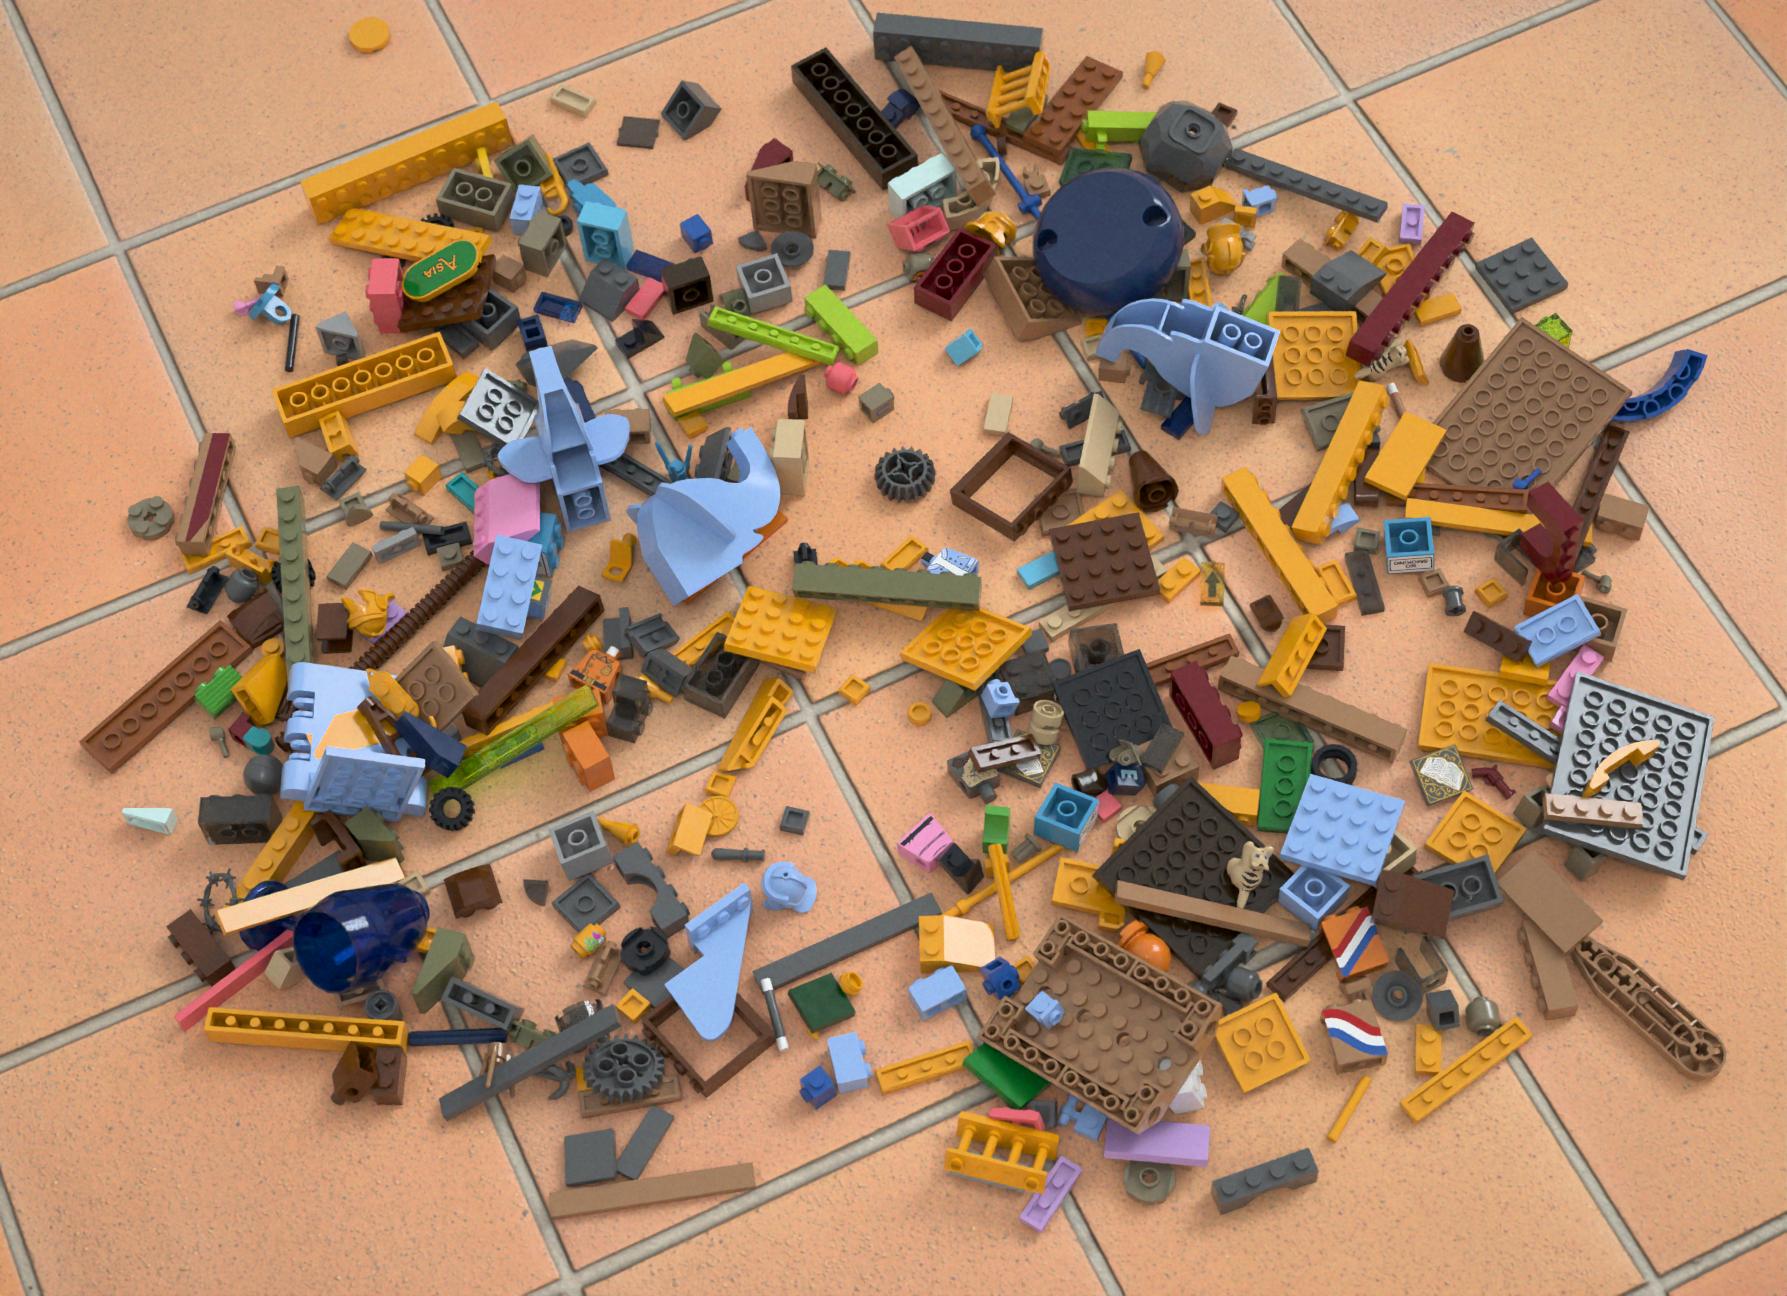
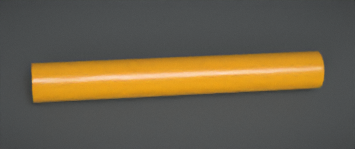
M1362 1076L1327 1136L1330 1142L1336 1143L1372 1080L1368 1076Z

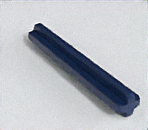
M503 1028L411 1031L408 1035L410 1046L505 1043L507 1041V1031Z

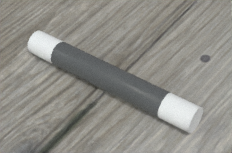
M765 978L761 980V985L779 1052L789 1050L771 980L770 978Z

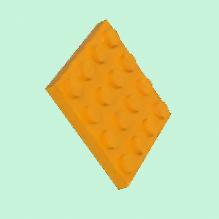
M1356 311L1267 313V326L1280 330L1273 352L1277 400H1330L1355 391L1358 382L1362 381L1361 379L1354 378V375L1361 369L1360 363L1345 355L1350 339L1358 330Z
M748 586L724 643V651L815 673L837 616L838 608Z
M981 607L980 611L946 608L900 652V656L903 661L976 691L1032 635V631L1026 625Z

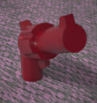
M1497 765L1491 768L1472 769V778L1485 777L1484 783L1491 784L1492 787L1495 786L1506 800L1516 793L1515 789L1510 790L1503 781L1504 777L1497 770Z

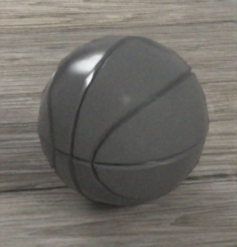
M267 754L253 757L246 764L243 772L244 783L247 788L259 796H269L277 793L281 787L282 762L276 757Z

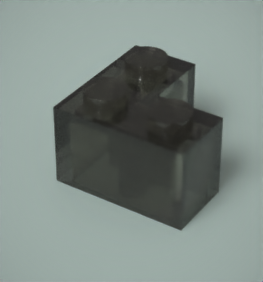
M623 674L619 675L612 691L614 707L606 723L610 737L636 743L638 736L643 734L645 729L644 721L647 716L651 715L653 710V702H651L650 698L651 691L648 689L647 681Z

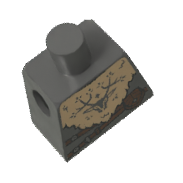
M968 751L947 760L949 775L969 799L981 795L984 803H991L997 798V794L994 791L995 788L1000 786L997 768L978 773L968 755Z

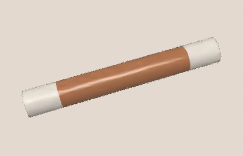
M1390 383L1386 388L1401 419L1406 409L1395 384Z

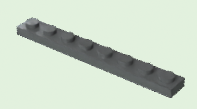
M1235 148L1225 162V166L1229 170L1378 223L1388 209V202L1237 148Z

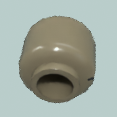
M1481 996L1474 998L1473 1002L1466 1006L1467 1027L1475 1035L1488 1036L1499 1027V1009L1494 1001Z

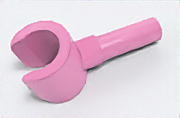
M261 295L246 303L236 300L233 303V307L236 308L234 312L240 316H246L249 308L256 304Z

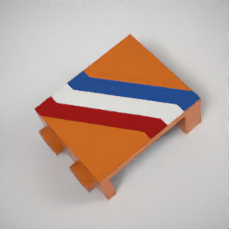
M1355 906L1346 910V914L1336 916V914L1328 915L1322 919L1318 927L1319 933L1324 932L1339 968L1336 973L1339 983L1384 969L1390 962L1375 924L1370 923L1371 914L1368 907L1360 909L1359 906Z

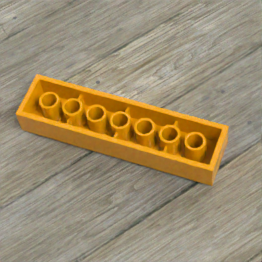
M440 332L274 388L271 391L288 437L292 438L321 428L318 419L336 410H339L347 419L445 385L457 376Z

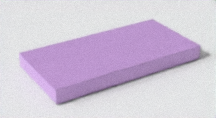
M1108 1117L1104 1158L1208 1167L1210 1126L1159 1121L1137 1135Z

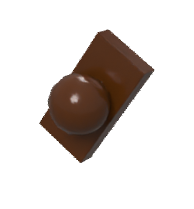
M1267 595L1249 604L1263 630L1275 632L1280 628L1284 618L1271 595Z

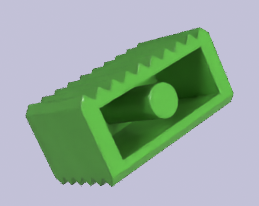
M231 665L226 668L220 667L213 674V680L208 684L203 682L195 690L194 700L213 720L237 701V698L230 689L242 676Z

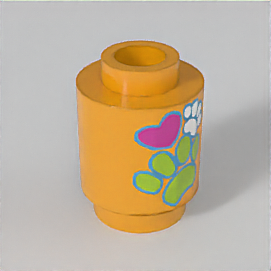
M589 923L573 938L574 942L570 944V947L580 958L590 957L607 941L604 937L607 933L599 924L592 925Z

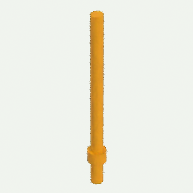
M1055 843L1008 872L1009 883L1064 850L1065 847ZM995 881L967 899H960L954 903V907L941 915L951 917L963 916L970 911L972 906L997 891Z

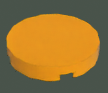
M375 17L363 18L355 22L349 31V39L352 46L363 53L374 52L373 50L383 49L391 38L387 23Z

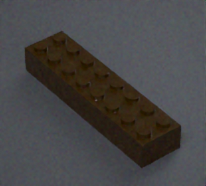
M827 47L791 65L792 82L882 190L888 188V183L892 179L918 166L917 153Z

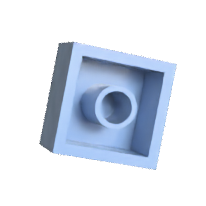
M1302 865L1280 888L1278 902L1304 923L1310 924V928L1316 932L1322 919L1333 914L1348 899L1350 885L1337 875Z

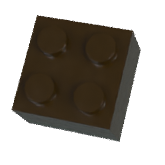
M702 256L690 258L684 262L660 269L664 296L673 315L714 302L710 274Z

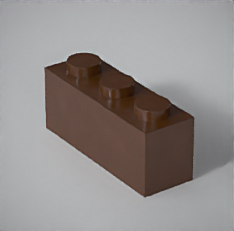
M191 909L166 926L171 934L167 938L175 948L181 947L184 951L181 953V956L189 966L192 963L197 969L194 972L202 983L207 981L212 987L236 969L231 959Z

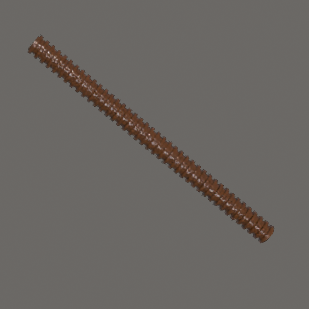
M472 550L470 555L465 557V560L460 561V565L457 564L455 566V570L452 569L450 574L445 576V579L440 580V584L435 585V589L432 588L430 590V594L427 593L425 598L420 600V603L415 604V608L410 609V613L407 612L405 614V618L402 617L399 620L400 623L396 622L394 624L395 627H391L389 629L390 632H386L384 634L385 637L379 639L380 642H375L374 647L371 646L369 652L366 651L364 657L361 656L359 662L355 661L353 663L354 667L350 666L348 669L366 671L369 668L373 670L375 668L378 669L380 663L383 664L386 661L385 658L389 659L391 657L390 653L394 654L396 649H399L401 644L406 642V639L411 638V634L416 633V629L419 630L421 628V624L424 625L426 623V619L429 620L431 618V614L435 615L436 610H440L442 608L441 605H445L446 600L449 601L451 599V595L457 594L456 590L460 591L462 589L461 586H465L467 584L466 581H470L472 579L471 576L474 577L476 571H481V567H485L486 563L474 557V550ZM282 731L280 733L281 736L275 738V742L283 751L290 753L292 751L290 743L284 742L285 731Z

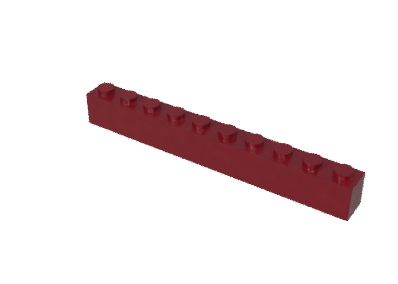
M1454 212L1448 215L1350 339L1345 356L1367 367H1370L1374 361L1378 362L1384 348H1389L1392 344L1394 335L1401 333L1405 325L1404 322L1411 320L1415 308H1420L1423 304L1425 295L1432 293L1436 281L1440 282L1442 280L1445 270H1449L1452 267L1456 256L1460 257L1465 244L1471 243L1475 235L1472 232L1475 222Z

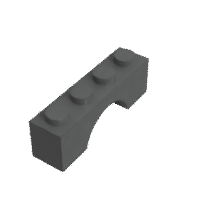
M636 842L613 856L615 867L627 885L644 884L651 887L657 893V900L650 910L652 922L656 928L660 929L666 938L684 929L685 924L689 922L688 916L690 911L684 902L679 903L677 900L678 894L671 883L669 885L666 884L664 881L666 877L660 866L655 867L651 862L653 857L646 847L643 849Z
M1306 1148L1212 1181L1211 1194L1220 1215L1245 1207L1254 1198L1266 1192L1280 1188L1294 1190L1317 1182L1319 1170L1310 1149Z

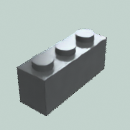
M451 977L441 1000L508 1031H512L513 1028L516 1029L517 1025L512 1022L520 1021L525 1010L455 977Z

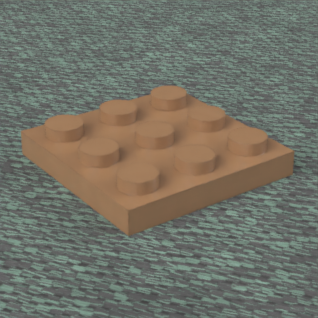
M432 641L395 678L397 683L418 704V718L431 725L429 716H433L437 724L436 729L442 732L479 696L478 692L438 641Z

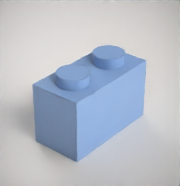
M519 185L510 215L513 234H524L528 228L529 221L535 217L538 211L541 212L543 198L540 187Z
M952 965L947 968H939L928 978L918 979L908 987L909 998L923 1022L967 999L966 987Z
M857 1032L827 1038L839 1094L869 1087L868 1078L872 1077L869 1062L864 1063L862 1055L866 1054L864 1040H858Z

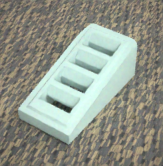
M123 808L122 810L127 824L167 835L172 834L178 820L174 810L169 808Z

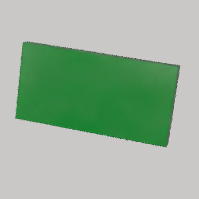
M1276 739L1264 740L1257 831L1288 834L1311 774L1313 743Z

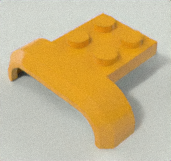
M1115 838L1111 855L1126 840ZM1060 857L1051 905L1099 915L1098 930L1116 933L1123 929L1126 909L1121 904L1115 903V898L1092 877L1100 865Z

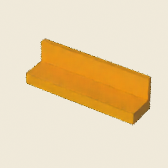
M1314 612L1294 617L1291 620L1257 682L1259 687L1272 684L1284 698L1292 695L1327 630L1326 626Z

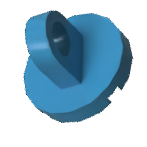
M272 282L249 311L248 316L251 319L255 320L260 313L278 325L285 324L290 319L291 310L289 306L275 296L280 286ZM275 309L282 311L284 317L278 316Z

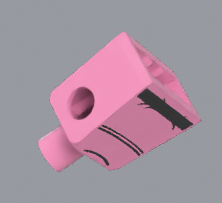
M929 813L897 842L898 854L930 873L939 866L935 861L937 857L953 841L937 820Z

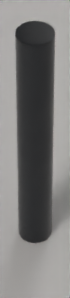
M292 314L290 320L285 371L293 372L300 320L298 314Z

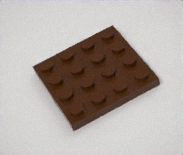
M483 255L481 263L479 262L477 266L478 270L473 276L429 301H413L407 296L404 310H402V319H399L397 326L400 332L480 319L497 263L495 255Z
M1139 512L1049 529V537L1069 611L1160 594L1158 579Z

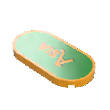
M458 239L415 262L406 270L402 279L403 292L413 301L426 302L476 273L478 270L477 266L482 260L481 250L469 239Z

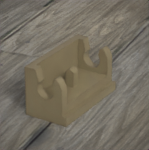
M711 303L709 313L704 309L699 312L701 327L730 350H733L746 338L707 326L708 319L715 307Z

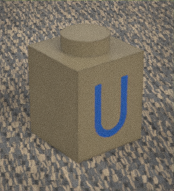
M881 383L858 396L860 410L872 423H875L894 410V394Z

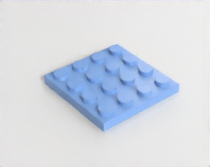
M1310 774L1281 850L1280 859L1376 886L1404 809L1405 800Z

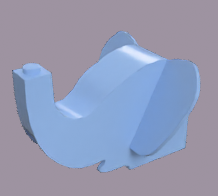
M1152 298L1139 300L1124 306L1107 324L1095 355L1116 363L1123 350L1130 349L1145 356L1155 366L1164 380L1191 398L1195 430L1200 435H1207L1209 433L1215 407L1233 405L1254 393L1269 367L1280 334V330L1229 311L1223 303L1219 302L1213 304V307H1208L1189 299H1182V305L1165 299Z
M552 346L530 351L529 355L539 400L538 415H534L539 437L517 439L507 443L498 453V460L504 469L521 481L536 483L551 479L567 533L610 521L611 517L598 465L614 461L623 454L629 441V421L626 417L607 414L585 423L579 404L574 402L564 383Z
M752 427L745 431L742 428L730 434L732 439L725 443L740 470L737 483H728L714 478L686 479L672 484L662 482L653 496L642 504L629 505L626 510L629 517L637 524L643 559L673 606L742 564L743 554L757 546L763 539V535L754 532L770 523L777 514L780 503L778 477L771 459Z

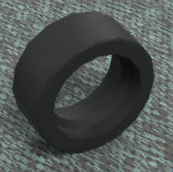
M1329 744L1318 749L1312 757L1311 774L1352 785L1356 777L1358 763L1350 749L1338 744ZM1328 758L1340 759L1347 764L1348 773L1341 778H1329L1320 771V763Z

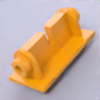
M1343 210L1334 220L1337 222L1336 225H1332L1324 236L1327 239L1323 246L1329 242L1334 250L1342 249L1349 239V235L1353 233L1359 224V216L1344 212Z

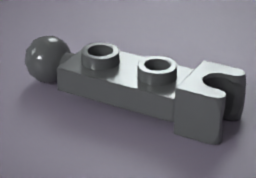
M1241 932L1232 941V948L1229 951H1223L1218 958V962L1213 967L1210 965L1203 971L1201 975L1202 982L1193 984L1191 987L1206 996L1210 994L1224 980L1228 972H1231L1241 962L1246 965L1256 955L1257 952L1254 948L1258 945V941L1250 934Z

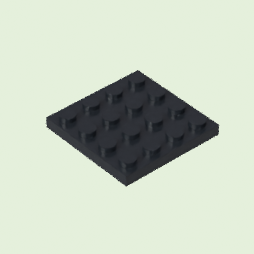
M1140 649L1051 683L1058 702L1064 710L1065 719L1086 770L1091 767L1099 768L1112 763L1109 753L1112 749L1121 745L1120 739L1139 746L1173 730Z

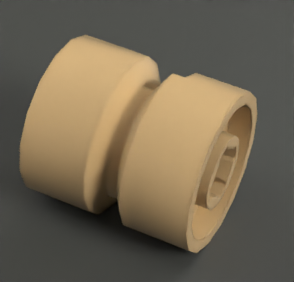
M1050 700L1037 701L1033 707L1027 735L1032 734L1038 744H1054L1058 739L1064 715L1062 707Z

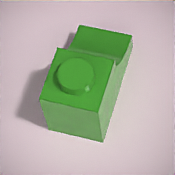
M986 805L982 841L983 853L989 854L988 847L990 845L1001 844L1003 854H1007L1011 831L1010 808Z

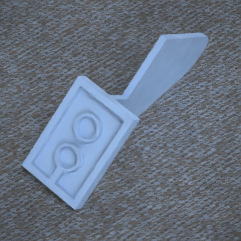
M745 883L685 924L689 947L694 953L699 951L703 957L664 984L698 1034L706 1041L719 1039L727 1031L733 1019L749 917L754 912L751 892Z

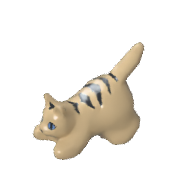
M1395 338L1389 348H1384L1378 362L1374 361L1370 367L1362 364L1363 368L1358 370L1354 378L1361 379L1367 376L1370 381H1376L1383 378L1388 370L1409 363V357L1406 356L1407 350L1405 347L1400 346L1401 340Z
M1247 842L1243 846L1242 858H1232L1229 860L1227 874L1230 876L1232 884L1239 889L1237 908L1244 909L1250 891L1254 890L1262 882L1263 870H1269L1268 859L1274 852L1272 846L1257 848L1253 842Z

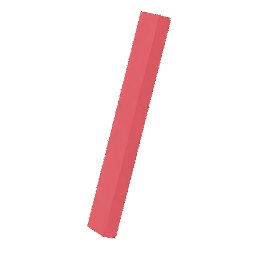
M295 925L291 926L179 1011L174 1017L184 1032L207 1016L209 1007L217 1008L266 970L275 951L298 946L305 940L300 930Z

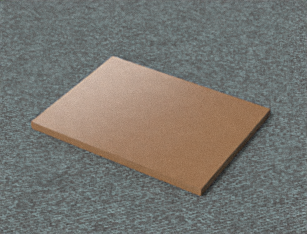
M1521 317L1433 422V424L1447 431L1427 464L1426 469L1449 485L1512 489L1513 482L1517 477L1525 480L1539 468L1542 473L1531 481L1527 490L1531 491L1548 481L1555 488L1633 392ZM1527 507V514L1532 515L1533 513Z

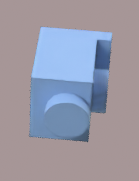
M1269 185L1256 188L1250 192L1247 189L1243 190L1242 205L1257 208L1256 218L1275 211L1277 195L1273 189H1270Z
M999 679L990 681L981 695L991 719L1012 716L1020 702L1018 698L1014 697L1009 683H1001Z

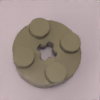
M160 496L141 500L131 505L128 509V525L132 533L136 537H144L145 540L151 541L162 538L170 531L169 527L175 521L170 505ZM150 516H156L153 518V522H149L146 519Z
M1130 1160L1125 1167L1123 1176L1126 1193L1130 1198L1142 1204L1164 1203L1175 1186L1174 1169L1167 1163ZM1148 1173H1152L1153 1178L1157 1180L1147 1184L1142 1179V1176L1146 1177Z

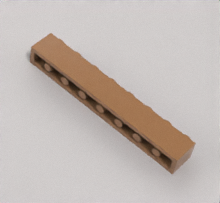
M1231 655L1220 674L1218 690L1244 701L1257 702L1262 709L1382 760L1394 763L1404 744L1407 729L1301 684H1297L1290 697L1284 698L1272 684L1262 687L1257 685L1265 668H1260L1244 659Z

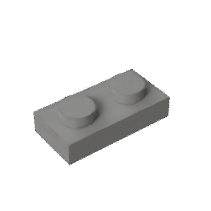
M414 527L400 531L388 539L380 540L372 546V549L380 565L421 545Z

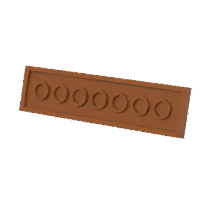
M221 620L218 621L79 741L80 745L112 774L195 701V690L203 682L208 684L213 680V674L220 667L226 668L231 665L234 668L253 651L251 646Z

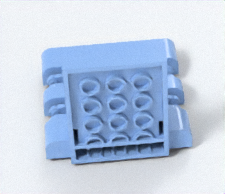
M298 662L291 666L287 700L294 701L293 705L296 708L310 710V712L295 711L292 718L288 719L285 725L284 742L290 743V747L293 750L307 752V754L292 753L289 755V761L284 763L281 774L280 798L304 801L303 810L325 813L331 809L334 814L355 816L368 806L373 813L378 811L386 821L399 822L403 814L423 817L426 812L427 780L423 776L421 777L425 768V759L405 757L414 752V750L403 738L395 741L398 751L403 756L386 754L379 743L356 750L326 746L322 758L316 759L314 752L335 715L357 710V706L369 696H372L377 703L381 704L368 689L370 684L366 671ZM306 734H312V745H310Z

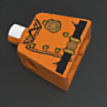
M610 646L605 654L597 650H591L567 674L570 686L575 689L589 686L590 690L599 689L602 702L608 705L623 674L621 664L617 661L622 653L613 646Z

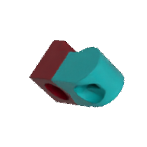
M244 712L228 729L234 741L258 755H269L274 750L275 744L270 733L266 729L256 728L251 717Z

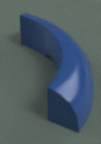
M1690 349L1675 351L1671 364L1660 381L1645 393L1629 398L1611 420L1637 421L1648 419L1675 406L1688 394V390L1700 377L1708 355Z

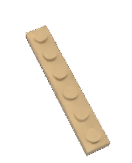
M1152 555L1151 558L1157 579H1160L1167 570L1157 557ZM1120 602L1069 611L1068 606L1065 605L1039 620V627L1050 641L1053 642Z

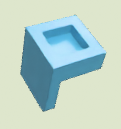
M970 328L952 340L944 349L958 366L977 354L983 347V344Z

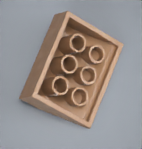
M792 161L747 172L754 230L781 234L788 231H798L810 238H817L822 214L816 164Z
M994 257L983 274L1017 340H1036L1081 325L1082 320L1077 311L1061 303L1046 288L1037 271L1034 257Z

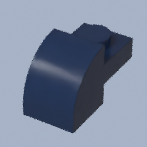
M899 89L887 98L889 103L881 112L896 129L905 118L910 120L921 106L918 100L907 90Z
M539 315L517 320L526 352L548 346Z

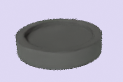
M1054 659L1048 665V674L1056 681L1068 677L1071 674V665L1065 659Z

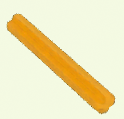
M993 844L988 847L1006 937L1007 940H1016L1020 938V931L1002 845Z

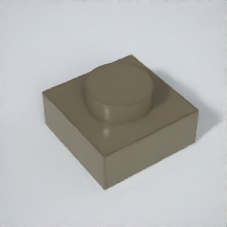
M459 542L436 548L442 571L454 569L463 560Z

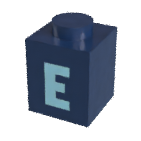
M1115 763L1106 771L1108 794L1135 796L1145 787L1146 775L1143 773L1142 765L1129 764L1123 766L1120 763Z

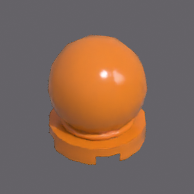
M1135 920L1128 924L1119 933L1122 938L1117 945L1160 970L1167 972L1171 965V954L1165 941L1154 934H1147L1149 927L1141 920L1140 922Z

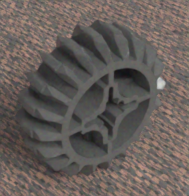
M902 445L901 450L897 451L893 448L892 453L886 451L884 457H880L879 464H876L874 476L876 486L881 490L883 496L888 495L889 500L896 498L898 504L901 500H905L908 504L909 499H914L917 502L918 496L925 498L926 492H931L932 485L935 483L936 470L934 469L933 461L929 460L927 453L922 454L921 449L914 451L912 446L909 450H906Z

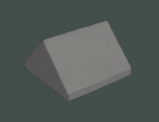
M346 311L316 325L324 353L352 360L366 357L358 332Z

